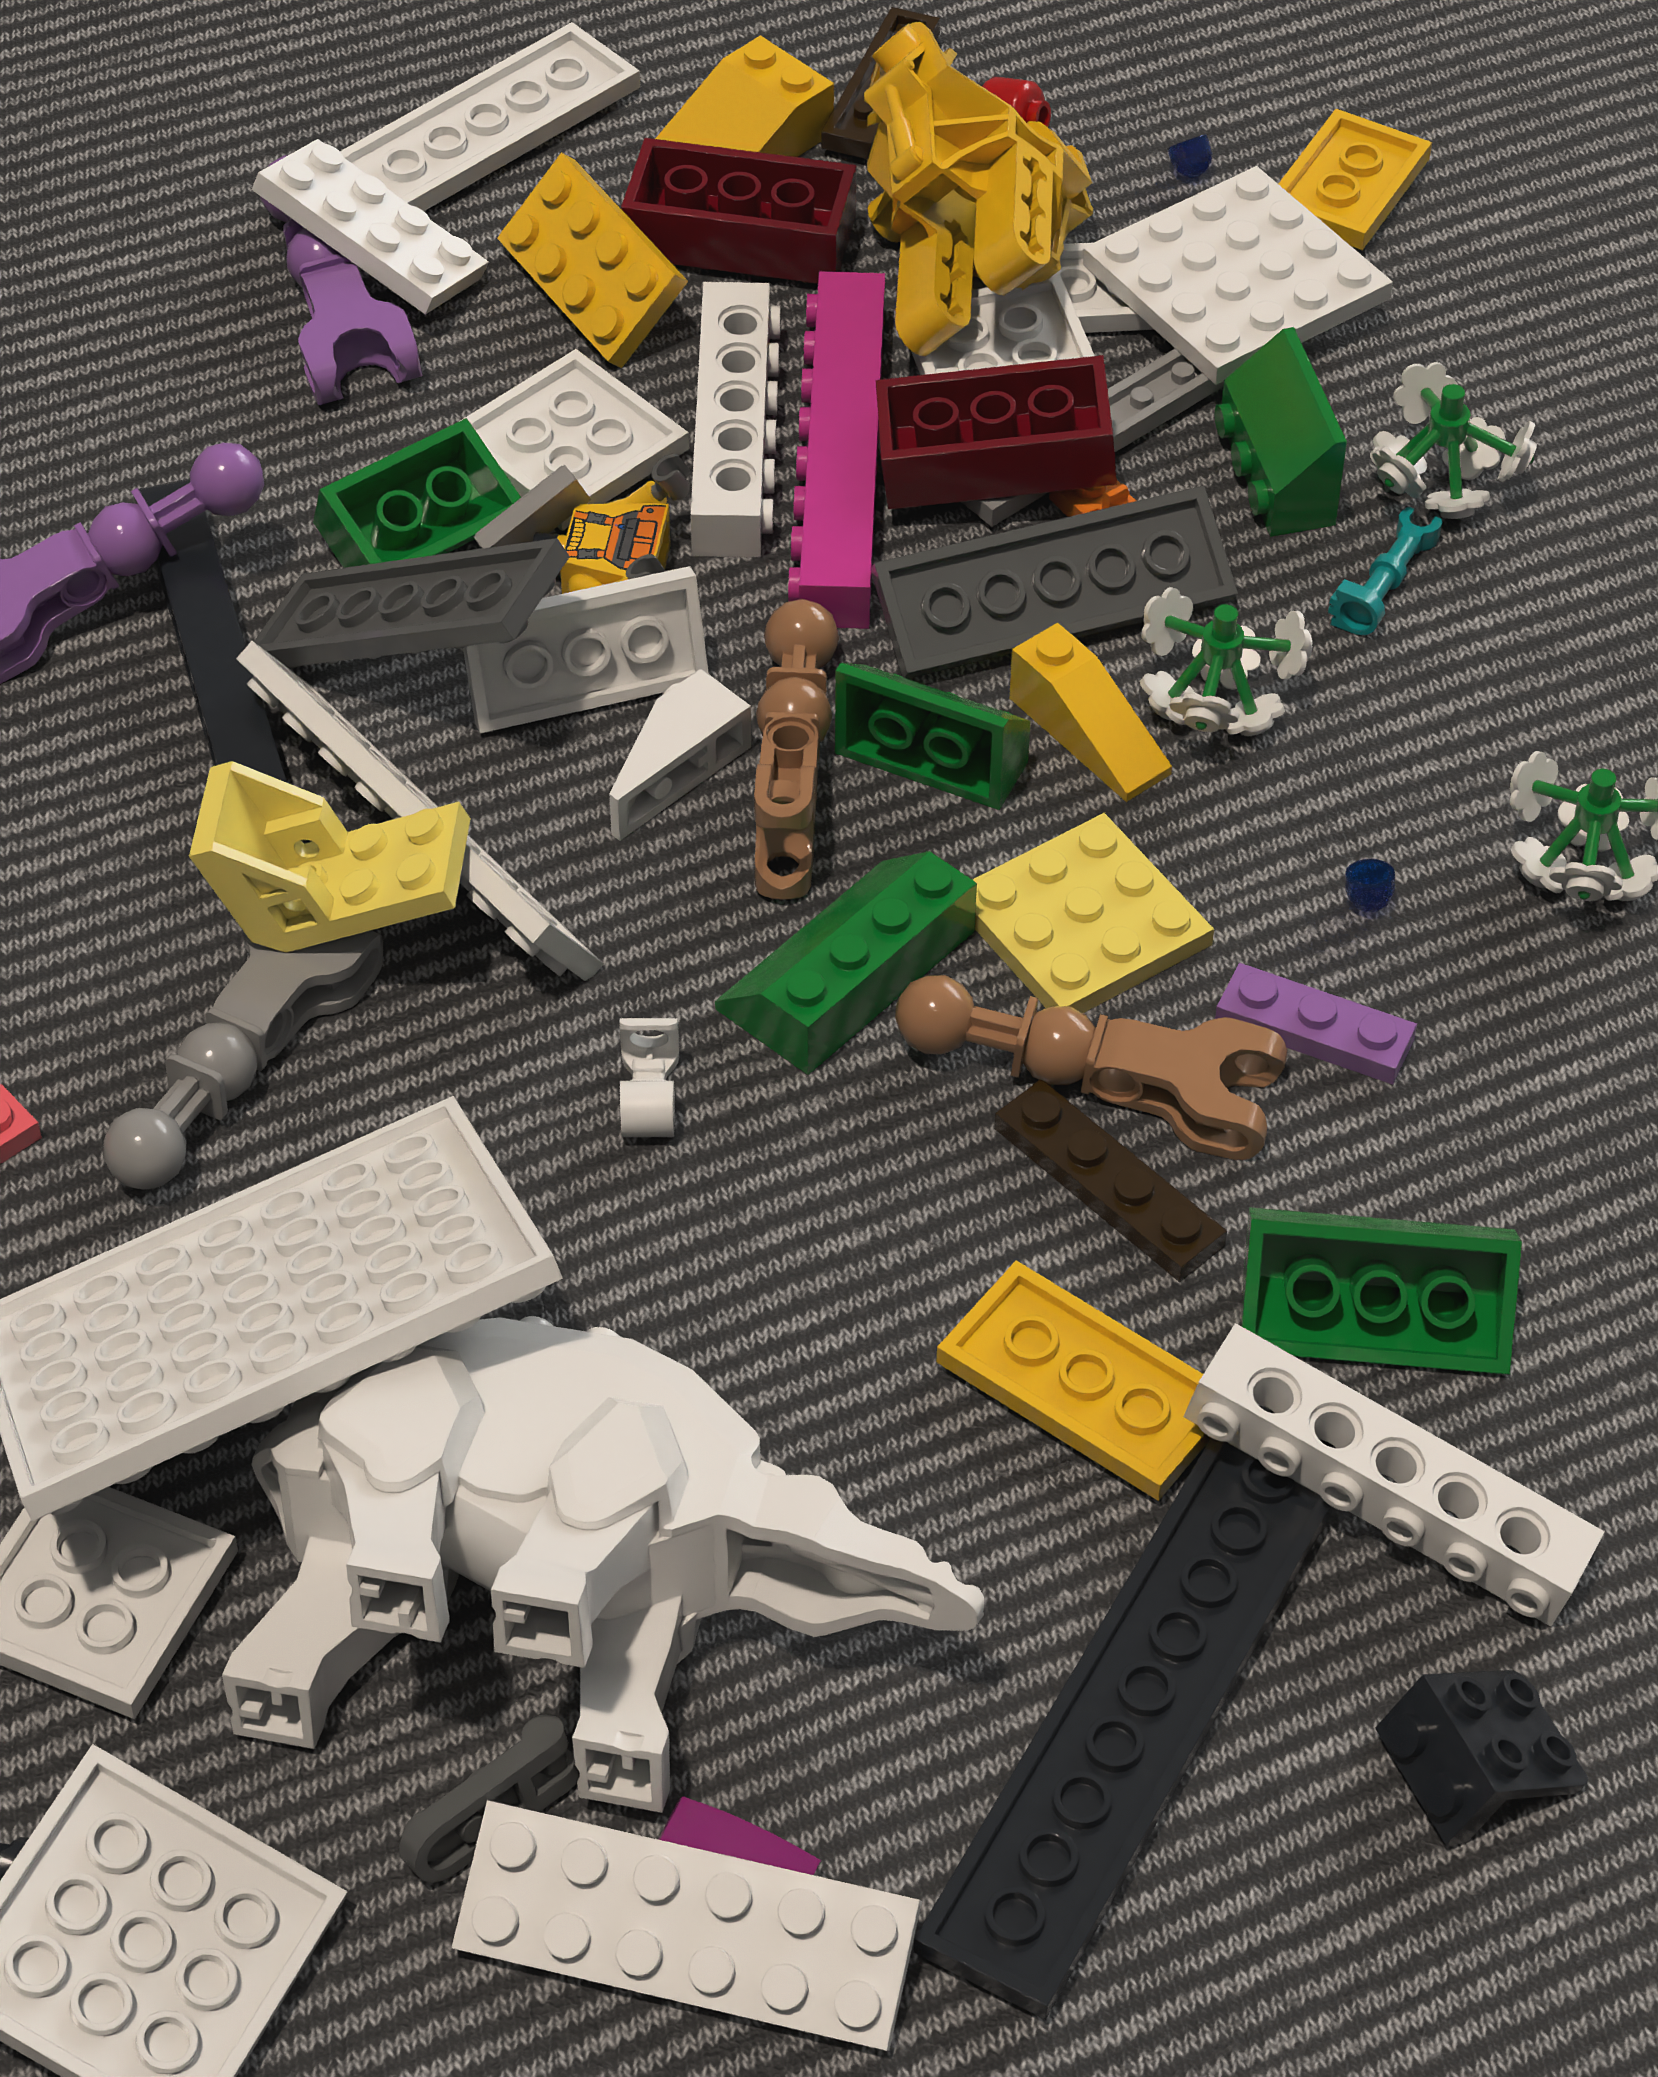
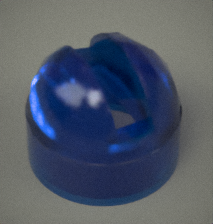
M1207 134L1167 148L1172 166L1177 172L1186 177L1200 176L1208 169L1212 160L1213 153Z
M1363 859L1350 864L1345 872V891L1348 899L1352 901L1356 908L1363 912H1378L1386 907L1392 900L1395 891L1394 868L1389 863L1378 859Z

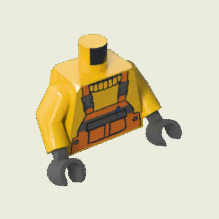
M677 454L665 455L654 465L651 474L656 483L648 481L628 497L606 504H580L575 507L567 535L535 533L533 541L557 538L570 556L560 570L562 594L665 572L671 546L669 504H666L667 496L675 501L682 500L688 495L690 483L686 479L690 469Z

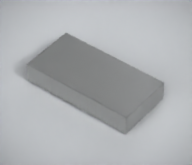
M566 465L560 466L479 530L474 538L482 549L533 542L536 532L550 533L572 516L575 507L580 504H587L591 499Z

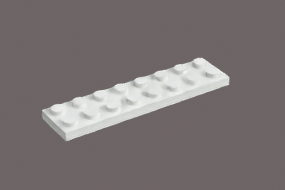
M251 641L236 658L254 675L247 685L270 706L275 708L277 705L278 709L285 714L282 719L307 741L310 742L312 740L320 748L318 753L345 777L348 775L357 783L354 788L380 811L385 810L393 819L415 814L423 809L438 807L311 685L255 642ZM469 835L467 836L460 883L469 891L466 894L467 897L492 919L495 920L497 918L507 927L505 933L532 957L536 955L557 975L561 976L569 969L584 981L593 977L604 964Z

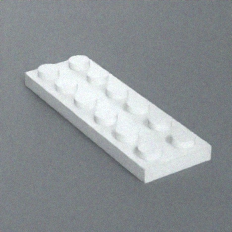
M571 22L340 152L346 160L364 173L381 180L388 190L406 203L425 211L639 89L640 71Z
M487 1800L452 1948L889 2051L922 1901Z

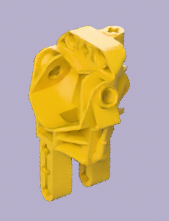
M913 22L900 29L871 56L876 63L871 76L870 87L864 92V101L873 109L867 116V127L876 123L879 124L868 158L867 171L884 189V192L869 203L868 216L875 229L884 238L891 242H900L895 313L896 330L903 343L913 353L919 356H927L969 324L973 276L980 278L994 293L1005 296L1015 288H1022L1023 291L1032 283L1046 281L1060 271V257L1064 251L1063 242L1068 233L1093 215V207L1086 192V188L1092 184V180L1082 152L1073 145L1065 146L1057 134L1041 122L1029 121L1026 123L1011 105L951 67L957 53L951 48L943 52L932 31L922 22Z

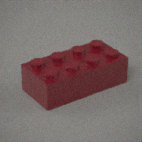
M644 138L621 205V210L672 264L816 284L819 280V271L840 272L856 217L857 165Z
M1103 355L875 380L881 461L888 509L1117 485L1113 428Z

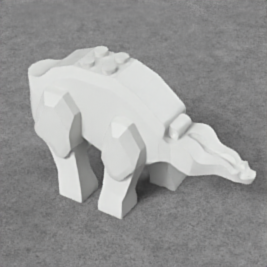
M528 1316L520 1321L499 1317L478 1320L473 1326L460 1332H445L417 1345L409 1355L400 1360L389 1363L380 1362L351 1375L348 1381L337 1389L324 1393L314 1392L292 1402L293 1406L287 1420L278 1424L262 1440L254 1454L251 1465L281 1522L287 1546L297 1561L302 1562L297 1580L232 1652L222 1677L227 1703L232 1708L231 1724L233 1734L314 1749L323 1730L328 1707L348 1679L391 1639L401 1633H407L419 1639L441 1642L449 1623L447 1603L460 1574L491 1591L492 1607L496 1612L493 1622L494 1652L532 1659L548 1658L565 1665L580 1667V1718L572 1737L575 1766L580 1773L577 1781L579 1797L662 1813L670 1791L669 1730L663 1718L662 1710L676 1665L692 1652L701 1618L726 1610L742 1609L755 1611L789 1629L813 1637L828 1635L879 1620L903 1622L933 1630L968 1631L974 1629L984 1616V1596L980 1588L957 1581L949 1562H931L923 1547L916 1541L860 1521L847 1509L834 1485L814 1475H786L785 1471L778 1466L761 1460L760 1437L756 1431L692 1369L633 1339L620 1337L608 1328L594 1327L587 1331L555 1327L549 1321L536 1316Z

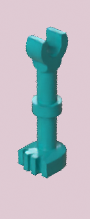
M1409 506L1403 509L1398 518L1397 540L1387 553L1377 556L1369 569L1370 577L1364 586L1344 579L1331 596L1329 602L1331 605L1328 608V613L1334 615L1331 619V625L1356 635L1372 633L1385 615V606L1382 599L1389 590L1395 589L1401 584L1407 574L1406 565L1413 555L1423 550H1429L1439 542L1442 519L1435 517L1429 525L1417 526L1412 523L1415 509Z

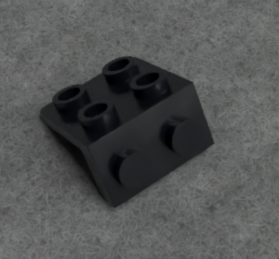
M1514 1670L1423 1674L1375 1727L1445 1845L1466 1844L1507 1799L1577 1794L1588 1782V1777L1577 1760L1573 1746L1556 1728L1542 1706L1536 1688Z

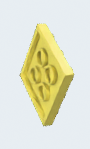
M1105 813L972 879L977 883L975 930L1045 1008L1050 1006H1070L1085 1013L1213 944L1214 928Z

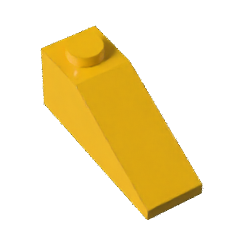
M1058 622L1012 649L1009 699L1125 802L1172 774V765L1098 657Z

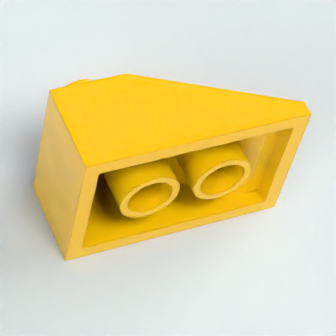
M760 35L724 57L655 139L798 157L821 142V131L834 110V83Z

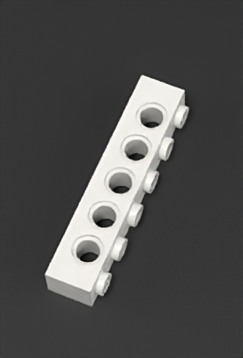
M703 282L691 498L692 556L761 557L762 534H773V499H763V493L774 494L775 459H765V454H776V420H766V415H777L778 381H768V377H779V343H769V339H780L781 308L780 306H770V283Z
M1236 1323L1198 1382L1183 1416L1198 1425L1209 1437L1230 1443L1258 1459L1272 1473L1288 1476L1321 1495L1323 1500L1330 1506L1353 1513L1381 1529L1393 1542L1416 1549L1444 1565L1447 1571L1458 1579L1474 1582L1505 1600L1516 1612L1527 1617H1535L1549 1626L1553 1625L1573 1593L1605 1532ZM1258 1405L1265 1406L1271 1409L1274 1413L1267 1412ZM1320 1440L1327 1441L1336 1448L1329 1447L1323 1444ZM1381 1474L1391 1477L1397 1483L1388 1481ZM1443 1509L1451 1511L1458 1518L1448 1515ZM1505 1544L1516 1548L1521 1554L1513 1552Z

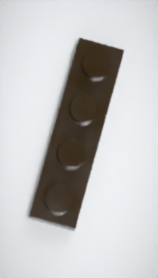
M891 7L821 131L822 149L843 153L852 157L869 158L879 124L876 123L867 127V116L873 109L864 101V92L870 87L871 76L876 63L871 56L908 23L922 22L932 31L937 41L940 35V18Z
M1042 1080L1037 1081L995 1113L994 1129L1179 1283L1225 1247L1227 1236L1225 1228Z

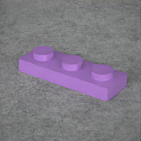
M1242 963L1238 964L1216 1007L1215 1019L1223 1017L1234 1018L1268 1028L1282 1037L1286 1048L1392 1085L1414 1042L1417 1023Z

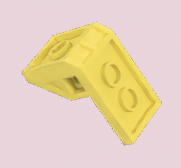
M231 761L210 767L189 857L251 942L287 953L454 909L471 818L461 803L455 802L433 809H423L415 814L386 822L368 824L348 832L324 797ZM301 840H310L312 842L304 844Z

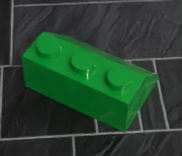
M1284 328L1224 380L1222 404L1216 405L1214 412L1218 435L1221 439L1227 438L1231 446V459L1235 474L1238 477L1244 476L1248 485L1250 508L1254 515H1261L1270 537L1336 526L1347 440L1295 328Z
M465 418L319 489L313 523L343 568L447 554L475 540L474 536L479 530L519 500L521 496L469 420Z
M839 664L835 673V754L997 810L1001 809L1028 763L1030 720L867 665Z

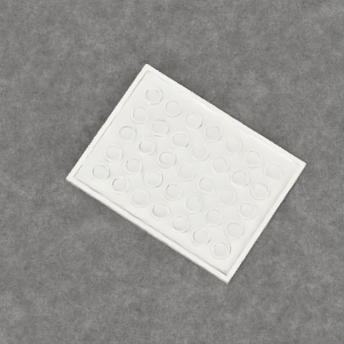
M449 1097L0 1299V1435L20 1499L31 1521H35L48 1514L58 1515L76 1508L85 1497L115 1483L126 1484L136 1481L146 1475L153 1466L181 1453H195L204 1450L212 1445L218 1436L249 1422L260 1423L267 1421L279 1414L284 1406L314 1392L324 1393L337 1389L346 1383L353 1374L380 1362L389 1363L400 1360L409 1355L417 1345L445 1332L454 1333L468 1329L477 1323L482 1315L511 1302L521 1303L531 1300L541 1294L546 1286L563 1279L552 1252L455 1097Z

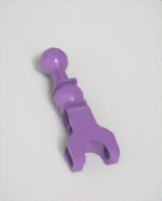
M283 155L282 157L270 163V165L278 162L279 160L285 158L288 155ZM260 196L267 211L274 218L285 222L283 232L287 246V268L292 278L303 288L304 298L312 317L301 330L298 342L305 361L304 370L307 383L316 403L322 405L342 399L341 380L347 372L359 366L377 365L386 368L397 383L422 377L416 341L405 311L392 303L378 301L370 297L356 264Z
M220 443L207 446L195 459L189 473L190 483L153 505L148 506L138 488H135L131 493L138 504L122 502L105 506L93 520L88 533L82 523L79 522L74 525V530L54 534L13 558L0 559V684L37 663L47 647L49 636L55 628L97 603L110 588L113 590L118 588L119 584L114 575L131 576L146 572L157 560L163 545L170 557L177 554L166 535L167 533L206 510L214 515L233 516L247 512L259 499L264 487L263 472L259 459L241 444Z

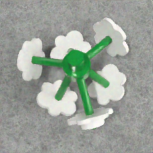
M1431 363L1427 368L1421 364H1412L1403 371L1401 375L1403 385L1395 390L1393 397L1395 402L1402 406V415L1406 421L1417 424L1429 416V423L1411 440L1401 435L1395 438L1389 432L1380 431L1373 439L1375 449L1370 453L1372 462L1377 466L1379 478L1389 489L1397 494L1406 492L1411 497L1418 498L1426 489V485L1420 477L1427 469V463L1423 456L1434 444L1447 448L1443 452L1442 460L1449 469L1450 491L1429 494L1425 501V508L1439 509L1441 517L1459 520L1473 515L1475 508L1484 506V502L1490 500V493L1488 491L1462 489V479L1473 480L1482 473L1484 468L1493 469L1498 466L1500 462L1498 451L1505 454L1501 463L1502 469L1497 479L1501 482H1504L1506 479L1509 480L1514 472L1522 474L1528 465L1533 463V455L1537 443L1531 441L1530 437L1535 423L1528 421L1518 431L1514 442L1510 443L1506 441L1505 434L1501 428L1493 425L1487 426L1485 420L1480 417L1470 419V410L1464 404L1465 390L1457 384L1453 377L1446 375V369L1441 363Z
M1169 587L1163 592L1162 597H1152L1144 609V627L1141 637L1143 641L1151 643V649L1154 654L1160 656L1167 655L1172 650L1174 643L1182 642L1186 635L1198 638L1192 650L1194 659L1177 681L1164 671H1158L1156 675L1145 674L1140 680L1142 689L1150 695L1148 700L1152 709L1167 720H1172L1180 725L1186 724L1202 732H1215L1218 729H1226L1229 734L1240 733L1244 736H1254L1270 729L1274 723L1273 718H1277L1285 712L1284 705L1281 703L1279 695L1275 693L1265 694L1254 699L1247 680V671L1256 670L1260 665V656L1255 650L1269 651L1271 663L1274 666H1278L1277 672L1281 679H1289L1292 675L1299 676L1304 672L1312 652V638L1309 631L1304 629L1305 621L1303 614L1300 611H1291L1286 616V619H1279L1275 625V638L1255 637L1254 632L1250 628L1237 624L1238 611L1234 606L1223 604L1216 607L1213 621L1203 627L1188 621L1192 615L1193 603L1190 598L1181 596L1178 589ZM1200 671L1203 680L1206 681L1202 696L1196 694L1189 686ZM1219 680L1227 689H1237L1241 701L1236 703L1235 708H1231V704L1225 699L1215 697Z
M1535 751L1530 756L1529 762L1522 761L1519 763L1511 778L1510 805L1513 809L1518 810L1519 817L1522 820L1528 822L1535 820L1540 813L1541 807L1549 805L1552 798L1564 801L1559 806L1558 819L1565 829L1551 846H1543L1537 839L1528 837L1524 842L1517 841L1511 847V853L1520 862L1519 868L1521 873L1530 883L1540 888H1547L1555 893H1561L1563 890H1566V894L1585 901H1596L1603 896L1606 900L1631 901L1643 897L1652 889V882L1658 880V865L1655 857L1642 855L1630 861L1620 832L1624 831L1629 824V816L1626 812H1640L1642 823L1646 826H1651V835L1655 840H1658V778H1649L1645 784V794L1647 797L1644 799H1623L1622 793L1615 788L1616 775L1611 770L1603 768L1595 770L1591 775L1590 784L1580 785L1574 791L1554 785L1558 775V765L1556 761L1547 758L1545 753ZM1569 843L1575 846L1585 845L1582 863H1567L1562 852ZM1612 849L1616 862L1609 867L1596 865L1598 851L1605 852Z

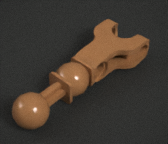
M806 599L786 602L773 611L764 632L765 644L770 658L780 667H771L767 670L766 690L758 703L756 711L758 726L763 738L760 761L756 769L754 818L756 822L755 887L759 894L773 899L800 898L805 896L811 887L820 743L824 740L833 718L831 706L826 695L827 675L820 668L830 662L836 651L839 641L838 630L833 615L820 604ZM775 857H791L799 863L798 868L792 874L786 876L774 874L769 869L770 861Z
M927 975L910 982L896 1004L895 1019L900 1034L909 1046L925 1054H945L960 1048L965 1041L1014 1053L1011 1076L1019 1078L1024 1064L1034 1078L1042 1080L1048 1085H1070L1083 1079L1081 1093L1089 1095L1090 1092L1107 1102L1160 1116L1171 1125L1175 1135L1190 1149L1234 1160L1250 1159L1262 1150L1267 1136V1122L1265 1114L1259 1105L1229 1092L1227 1088L1231 1086L1266 1087L1274 1083L1279 1077L1287 1059L1285 1042L1278 1033L1268 1028L1234 1018L1212 1019L1194 1029L1181 1031L1132 1019L1119 1018L1110 1020L1108 1016L1100 1014L1097 1027H1095L1087 1015L1070 1006H1050L1036 1012L1038 998L1032 996L1029 998L1024 1017L1021 1018L974 1006L973 998L963 984L946 975Z

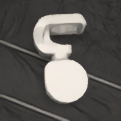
M620 1018L622 1061L632 1075V1080L620 1081L622 1137H674V1081H667L666 1079L675 1069L679 1060L678 1018ZM657 1030L664 1034L659 1036H641L634 1032Z

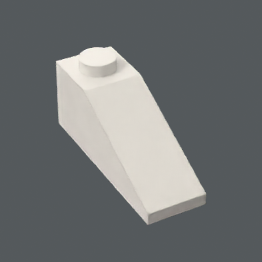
M699 669L682 682L671 685L656 700L609 793L612 835L621 841L751 748V706L702 669Z

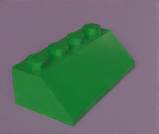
M930 851L883 860L715 1000V1010L802 1072L809 1075L900 997L910 982L922 978L975 932L977 883Z
M1249 1207L1243 1271L1241 1327L1293 1356L1510 1374L1522 1240L1515 1229Z

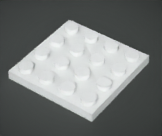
M1258 166L1083 248V265L1215 385L1223 382L1282 329L1294 327L1302 343L1391 299L1393 281Z
M92 1744L0 1881V2041L61 2077H236L342 1906L347 1891Z

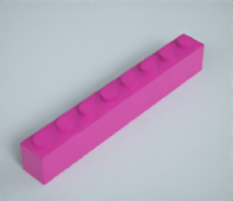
M819 271L818 294H807L806 327L816 328L815 331H805L804 365H813V369H802L801 403H811V407H800L799 441H808V446H797L796 480L806 481V486H795L794 520L803 521V526H792L791 561H801V566L789 567L788 602L806 599L820 604L833 615L837 628L869 629L871 568L873 563L879 438L875 380H881L885 273Z

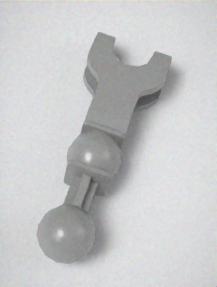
M371 930L285 953L253 943L244 933L245 947L248 952L247 961L222 990L213 1008H210L205 1014L206 1024L196 1028L184 1037L177 1054H171L165 1060L168 1092L153 1109L136 1108L130 1110L110 1124L104 1138L103 1159L112 1176L130 1188L154 1189L163 1186L179 1174L186 1155V1139L183 1132L200 1112L222 1120L228 1112L227 1102L237 1098L250 1088L256 1070L262 1071L267 1065V1061L276 1057L309 1019L318 1015L342 1012L354 1007L359 1002L381 970L383 962L382 935Z

